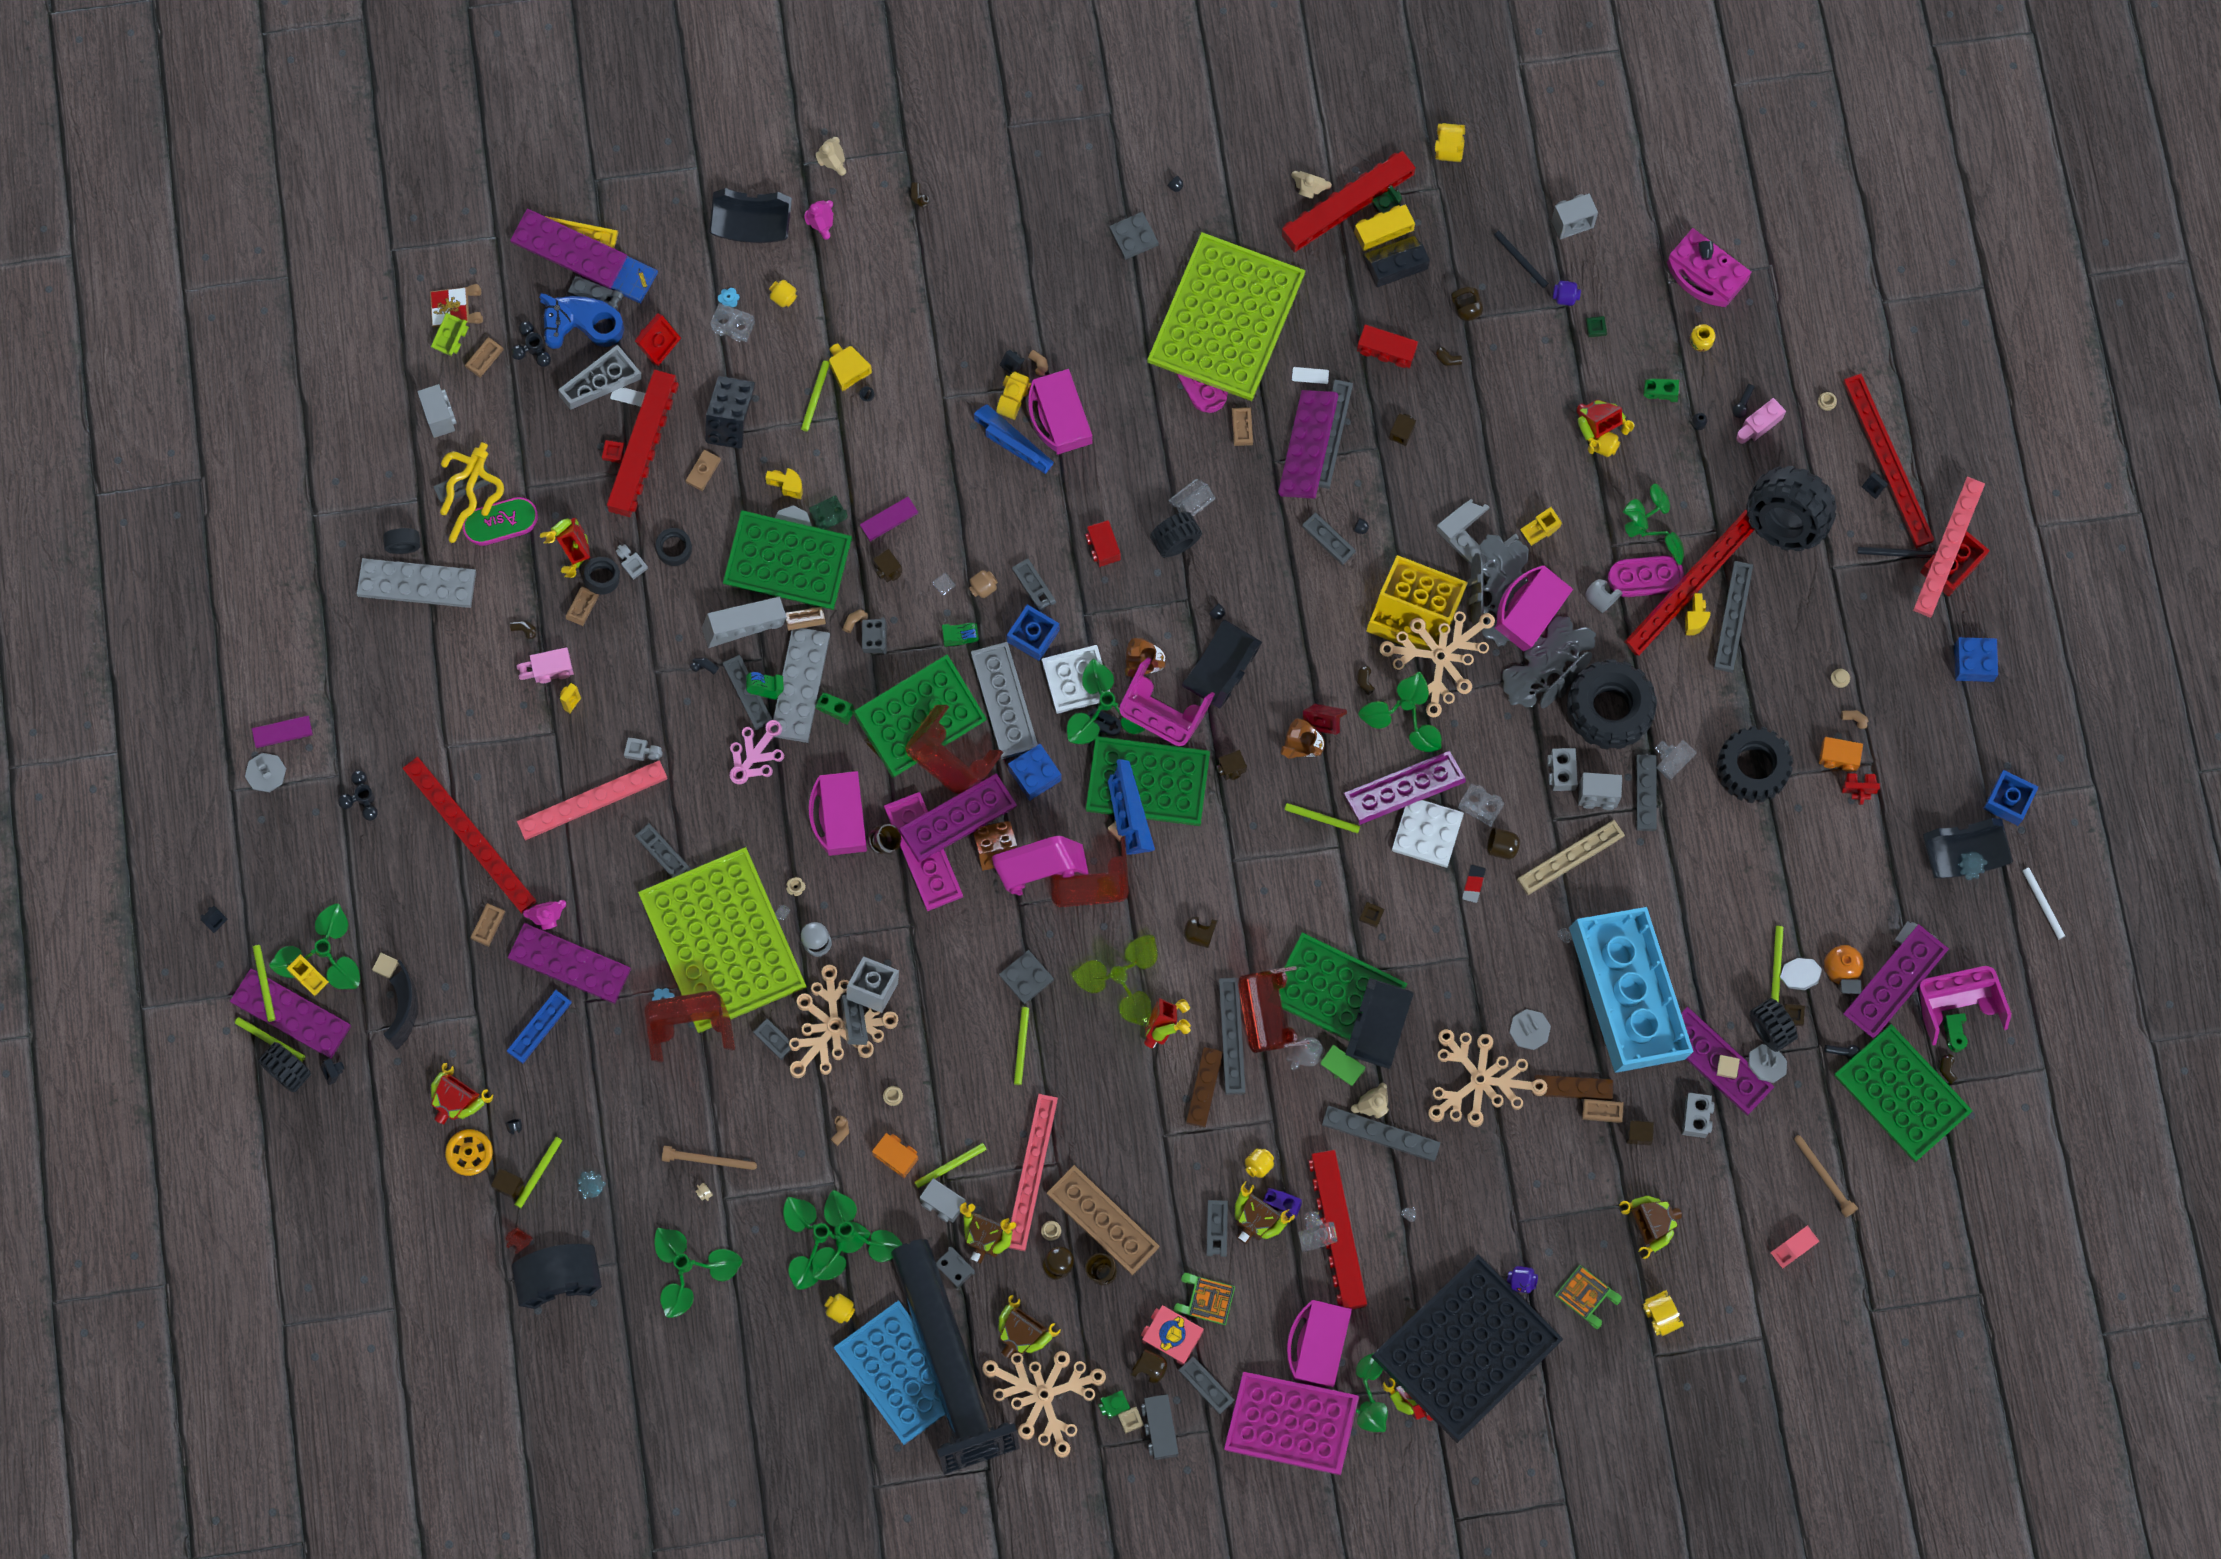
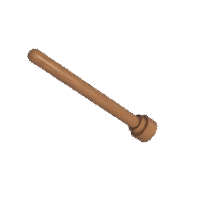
M1800 1135L1795 1136L1794 1140L1841 1204V1212L1845 1218L1856 1212L1858 1207L1854 1202L1851 1203L1850 1200L1848 1201L1803 1138Z
M664 1145L662 1161L665 1162L679 1159L750 1170L757 1168L755 1162L679 1152L676 1149H672V1146Z

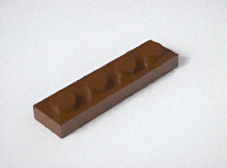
M1204 1047L1186 1124L1206 1127L1223 1051Z
M1534 1076V1081L1542 1079L1547 1084V1092L1543 1096L1596 1100L1613 1099V1080ZM1537 1084L1535 1087L1540 1090L1543 1088V1085Z

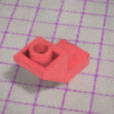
M1807 1225L1773 1250L1771 1254L1783 1269L1817 1244L1819 1240Z

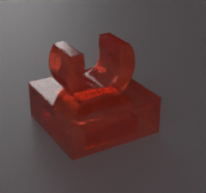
M516 1227L506 1237V1240L509 1241L506 1244V1248L515 1245L517 1247L515 1253L518 1254L530 1244L533 1238Z

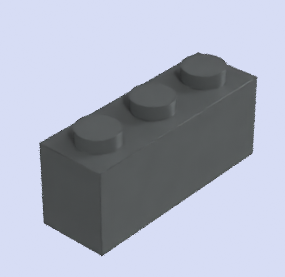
M1168 1394L1144 1398L1141 1410L1142 1415L1147 1416L1148 1423L1144 1424L1146 1436L1150 1435L1151 1443L1148 1444L1149 1455H1153L1154 1460L1177 1457L1179 1453Z

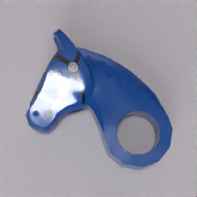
M542 293L539 296L540 302L545 305V343L551 349L560 348L564 336L574 327L585 333L596 345L603 347L615 345L623 336L624 325L620 313L603 301L581 296L555 299ZM602 319H610L616 324L614 329L607 334L598 333L594 327Z

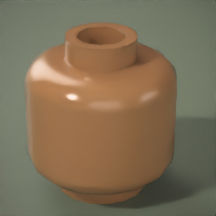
M982 570L970 579L971 587L969 589L975 597L979 595L981 598H986L996 591L998 581L990 571Z

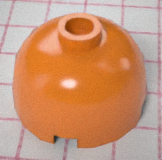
M1840 945L1833 948L1824 960L1825 973H1827L1832 982L1837 984L1842 979H1858L1864 967L1861 953L1849 945Z

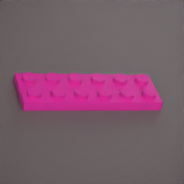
M920 792L884 806L891 825L898 829L928 812ZM901 836V850L926 910L930 911L963 898L944 849L918 862Z

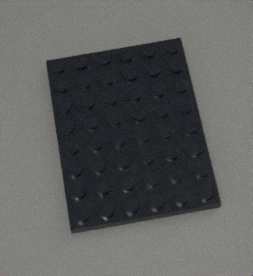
M1478 1254L1371 1357L1458 1443L1558 1346L1563 1338Z

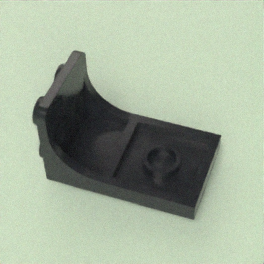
M718 376L706 414V443L738 449L742 448L745 421L755 390V382Z

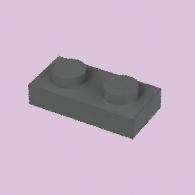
M768 1019L753 1032L780 1060L792 1051L789 1047L790 1040Z

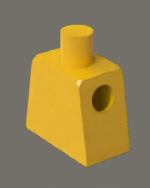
M837 343L829 349L833 354V357L829 359L830 368L841 391L846 390L872 373L871 365L852 346L843 350Z

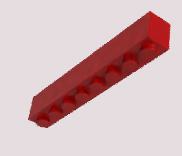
M1403 151L1398 154H1392L1383 164L1382 162L1378 163L1369 173L1365 172L1355 182L1347 183L1343 190L1338 193H1332L1324 202H1318L1312 210L1301 213L1295 221L1287 222L1282 228L1283 239L1294 253L1372 203L1374 198L1387 192L1388 187L1391 185L1395 188L1412 177L1416 167Z
M655 369L653 371L607 503L609 512L631 517L632 512H635L637 509L638 501L636 500L638 495L642 494L644 484H642L643 479L648 477L650 470L648 465L655 457L654 448L660 442L661 427L666 425L667 410H671L673 404L671 398L673 393L676 394L679 383L677 382L676 375Z
M1335 1150L1314 1153L1311 1155V1160H1308L1310 1172L1314 1171L1315 1179H1312L1313 1189L1318 1191L1319 1198H1316L1318 1210H1322L1323 1217L1320 1218L1321 1227L1326 1229L1327 1237H1324L1326 1249L1330 1248L1331 1256H1328L1329 1266L1334 1268L1335 1272L1332 1280L1334 1287H1338L1339 1295H1336L1337 1304L1340 1307L1352 1310L1364 1308L1367 1306V1300Z

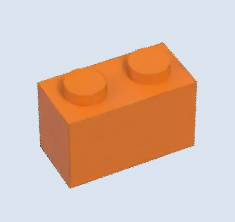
M1825 737L1822 741L1819 764L1826 768H1843L1842 770L1846 772L1857 771L1861 762L1863 744Z
M886 1133L873 1149L872 1155L905 1178L918 1161L917 1151L909 1145L907 1147L900 1143L901 1139L896 1135L892 1134L890 1136Z

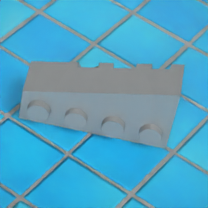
M616 345L558 389L559 397L571 410L641 380V372L623 350Z
M780 597L707 613L702 625V631L708 648L771 628L777 629L784 624L787 617Z

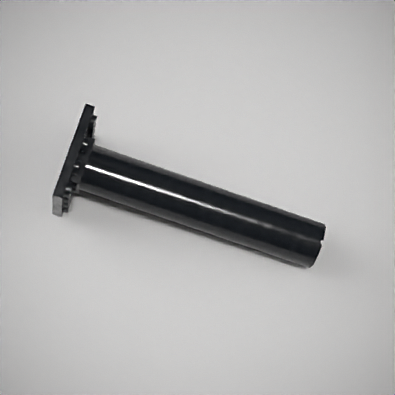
M927 1239L910 1241V1244L905 1243L896 1247L891 1252V1256L955 1444L951 1442L945 1443L940 1446V1449H937L943 1474L946 1475L1020 1449L1014 1423H1003L995 1430L992 1427L929 1241Z

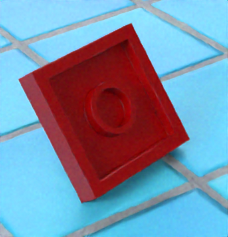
M657 313L646 328L640 331L635 343L654 365L659 366L681 337L663 315Z

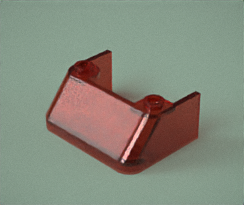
M935 705L908 742L906 752L909 757L955 794H961L984 779L1004 752L1002 750H989L983 760H975L968 767L941 745L946 737V730L939 721L949 706Z
M1120 838L1121 856L1110 859L1107 873L1074 875L1067 878L1059 874L1049 876L1051 897L1054 905L1057 907H1070L1126 900L1129 895L1125 838Z
M1296 966L1242 975L1239 978L1238 985L1249 1047L1254 1053L1310 1044L1309 1040L1297 1042V1033L1294 1029L1285 1027L1279 989L1286 986L1287 976L1285 972L1297 970Z
M707 991L650 1001L645 1007L651 1061L663 1062L661 1043L668 1042L674 1037V1025L711 1019L713 1029L721 1032L723 1048L730 1051L735 1050L731 1019L723 998L718 992Z

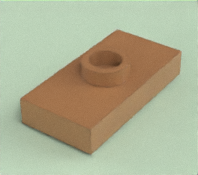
M488 337L465 364V367L481 378L504 349Z
M1232 408L1234 446L1253 445L1251 408Z
M704 450L687 477L686 483L703 491L719 465L721 458Z
M581 586L566 614V619L583 626L599 594H595Z
M822 607L785 613L788 630L826 624Z
M487 903L470 937L471 940L489 947L503 919L505 910Z
M1583 1100L1582 1120L1622 1123L1623 1102Z

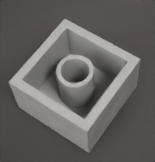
M1590 193L1587 195L1580 194L1570 201L1563 200L1557 203L1551 221L1561 240L1594 228L1598 211Z
M438 384L417 391L433 437L436 438L454 432V424H457L445 389L441 390Z
M1583 773L1579 782L1578 805L1586 809L1602 807L1604 810H1613L1617 808L1621 799L1622 775Z
M863 957L847 985L846 999L882 1013L898 985L899 970Z

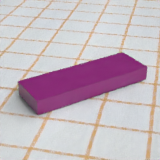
M906 497L861 523L860 528L870 542L917 515L918 511L910 498Z
M309 715L252 728L256 748L313 735Z

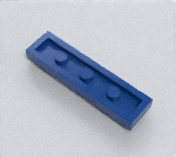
M555 990L509 1047L507 1053L523 1064L572 1002Z

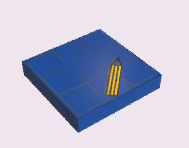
M627 256L611 290L619 291L623 296L641 304L656 278L658 270Z

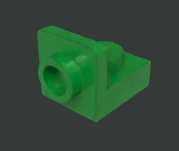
M1122 1390L1108 1397L1100 1398L1101 1404L1098 1405L1102 1415H1107L1108 1419L1130 1409Z

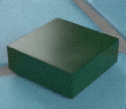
M1605 316L1586 318L1588 338L1607 336Z

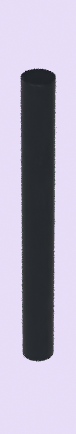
M1500 231L1494 234L1497 240L1544 289L1549 283Z
M1857 547V554L1916 558H1931L1934 555V551Z

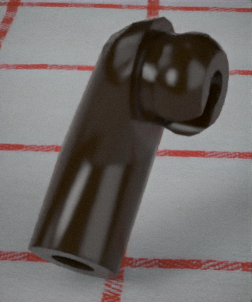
M911 183V200L918 206L925 207L930 201L929 197H925V195L920 193V183Z
M1444 347L1437 349L1436 357L1443 365H1462L1461 355L1451 356Z
M528 621L510 622L511 631H523L528 639L536 637V628Z
M1364 666L1358 670L1357 683L1367 695H1370L1375 688L1368 682L1371 669L1368 666Z
M1951 1054L1942 1057L1939 1068L1940 1073L1949 1084L1958 1079L1952 1072L1955 1058Z

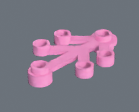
M771 720L766 724L767 732L755 748L752 739L754 737V730L750 727H745L742 730L747 759L743 764L740 755L743 751L742 745L738 742L731 744L730 750L733 753L734 767L730 771L732 782L740 785L744 784L749 777L761 775L770 777L773 770L769 765H763L761 768L756 769L749 768L753 763L770 760L780 762L784 759V753L779 749L761 754L771 739L781 734L782 726L778 721ZM773 726L778 727L776 732H772ZM747 730H751L750 736H745ZM739 745V751L734 752V746ZM780 752L781 757L776 759L775 754ZM765 768H769L768 774L763 773ZM738 772L743 773L742 778H737Z

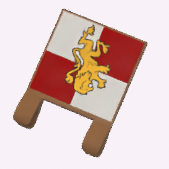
M474 284L463 288L431 291L432 327H440L446 313L461 320H466L467 323H482L483 316L480 312L469 314L468 295H481L479 285Z

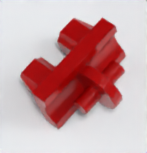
M1848 773L1845 784L1842 787V793H1852L1851 799H1858V804L1863 805L1864 799L1871 800V794H1877L1878 790H1880V783H1877L1875 774H1865L1864 783H1858L1857 774Z

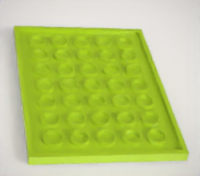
M1201 232L1147 362L1253 401L1306 270Z
M746 847L638 892L698 1033L807 988Z

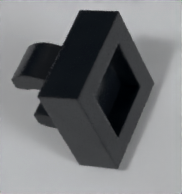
M1008 350L1005 352L1000 366L1011 375L1013 372H1019L1025 359L1019 358L1017 352Z
M1873 472L1862 488L1873 498L1877 499L1888 483L1879 477V474Z
M213 906L208 908L209 911L205 915H201L200 920L215 933L228 919Z
M331 1059L323 1061L321 1066L328 1085L336 1083L339 1074H342V1070L345 1069L342 1062L333 1064Z

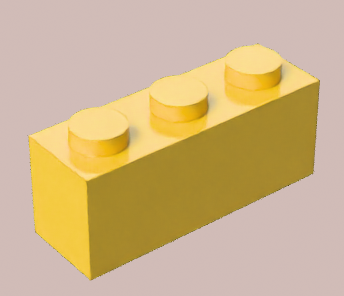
M1406 204L1401 207L1398 205L1386 213L1376 214L1369 220L1363 219L1355 225L1354 233L1363 251H1366L1414 231L1415 222Z

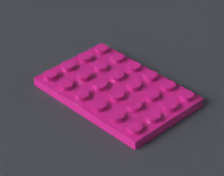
M1243 1372L1224 1450L1341 1475L1359 1396Z

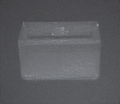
M1195 479L1169 499V503L1176 507L1179 513L1190 512L1194 516L1216 498L1208 484Z

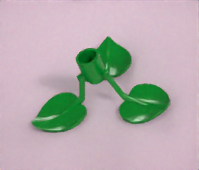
M1655 483L1650 488V495L1653 502L1657 505L1656 508L1645 515L1643 504L1638 499L1631 500L1624 508L1623 513L1628 515L1633 521L1625 524V530L1631 538L1639 534L1642 537L1646 535H1665L1666 545L1679 566L1683 561L1684 547L1675 532L1669 533L1667 531L1646 532V529H1648V517L1659 509L1663 514L1668 513L1670 510V501L1667 494Z
M1092 659L1086 666L1082 677V685L1089 694L1099 692V707L1091 719L1085 713L1074 714L1069 719L1067 740L1074 744H1087L1095 740L1100 728L1093 721L1102 709L1110 710L1112 707H1115L1121 715L1118 703L1115 702L1114 694L1108 691L1113 686L1114 676L1107 667L1095 659ZM1124 717L1121 719L1122 728L1130 734H1139L1147 730Z
M1421 672L1405 678L1398 684L1397 693L1401 699L1397 700L1396 705L1391 710H1389L1385 702L1375 701L1362 707L1358 713L1359 717L1369 726L1381 729L1391 723L1392 718L1390 714H1393L1399 706L1404 710H1412L1415 731L1409 735L1411 744L1416 749L1424 752L1438 751L1442 747V737L1436 727L1422 725L1418 728L1415 704L1425 703L1429 696L1428 685Z
M336 903L324 909L317 917L315 930L317 934L326 936L324 939L318 940L315 943V949L311 950L304 958L307 960L313 954L319 957L327 956L333 965L327 971L329 984L336 989H357L360 983V973L356 963L348 957H341L336 963L330 954L331 946L327 941L329 936L333 939H338L345 935L348 930V920L341 906ZM295 946L283 947L277 952L269 966L280 976L294 978L286 968L300 954L302 955V952Z
M833 1190L827 1198L824 1216L829 1225L832 1227L838 1226V1233L840 1235L838 1250L835 1252L833 1248L825 1247L816 1252L812 1262L813 1277L818 1280H830L838 1277L844 1271L846 1260L843 1256L839 1255L843 1241H851L854 1237L859 1238L864 1243L870 1245L868 1249L869 1255L877 1262L891 1260V1252L896 1247L902 1245L896 1235L887 1230L874 1231L871 1235V1241L855 1232L853 1225L850 1223L857 1213L855 1202L851 1198Z
M788 1197L783 1212L787 1227L794 1232H801L805 1227L813 1229L812 1237L815 1241L810 1258L808 1259L804 1256L796 1257L791 1261L788 1269L789 1277L797 1290L810 1288L818 1282V1279L813 1277L812 1264L818 1244L825 1242L828 1236H830L832 1239H837L836 1246L838 1248L840 1235L838 1233V1226L834 1228L835 1235L832 1234V1231L829 1230L826 1224L820 1223L810 1226L816 1220L815 1207L808 1201ZM850 1221L855 1232H858L865 1239L870 1237L871 1233L865 1227ZM854 1237L851 1241H843L841 1251L844 1253H854L863 1246L864 1242L857 1237Z
M657 1228L655 1234L656 1253L663 1262L674 1263V1266L679 1270L678 1274L681 1282L680 1286L678 1284H669L662 1290L660 1301L665 1316L667 1318L680 1316L691 1307L694 1294L691 1289L684 1288L683 1273L689 1272L693 1265L711 1268V1276L715 1280L722 1282L730 1280L737 1273L743 1263V1259L731 1250L718 1249L710 1253L708 1257L709 1265L691 1260L686 1254H683L687 1249V1239L681 1232Z
M1372 1353L1362 1358L1356 1366V1375L1359 1378H1363V1383L1370 1402H1363L1360 1409H1356V1412L1359 1414L1357 1424L1366 1431L1386 1432L1387 1406L1382 1402H1375L1367 1382L1368 1379H1377L1383 1371V1368L1371 1357L1374 1354Z

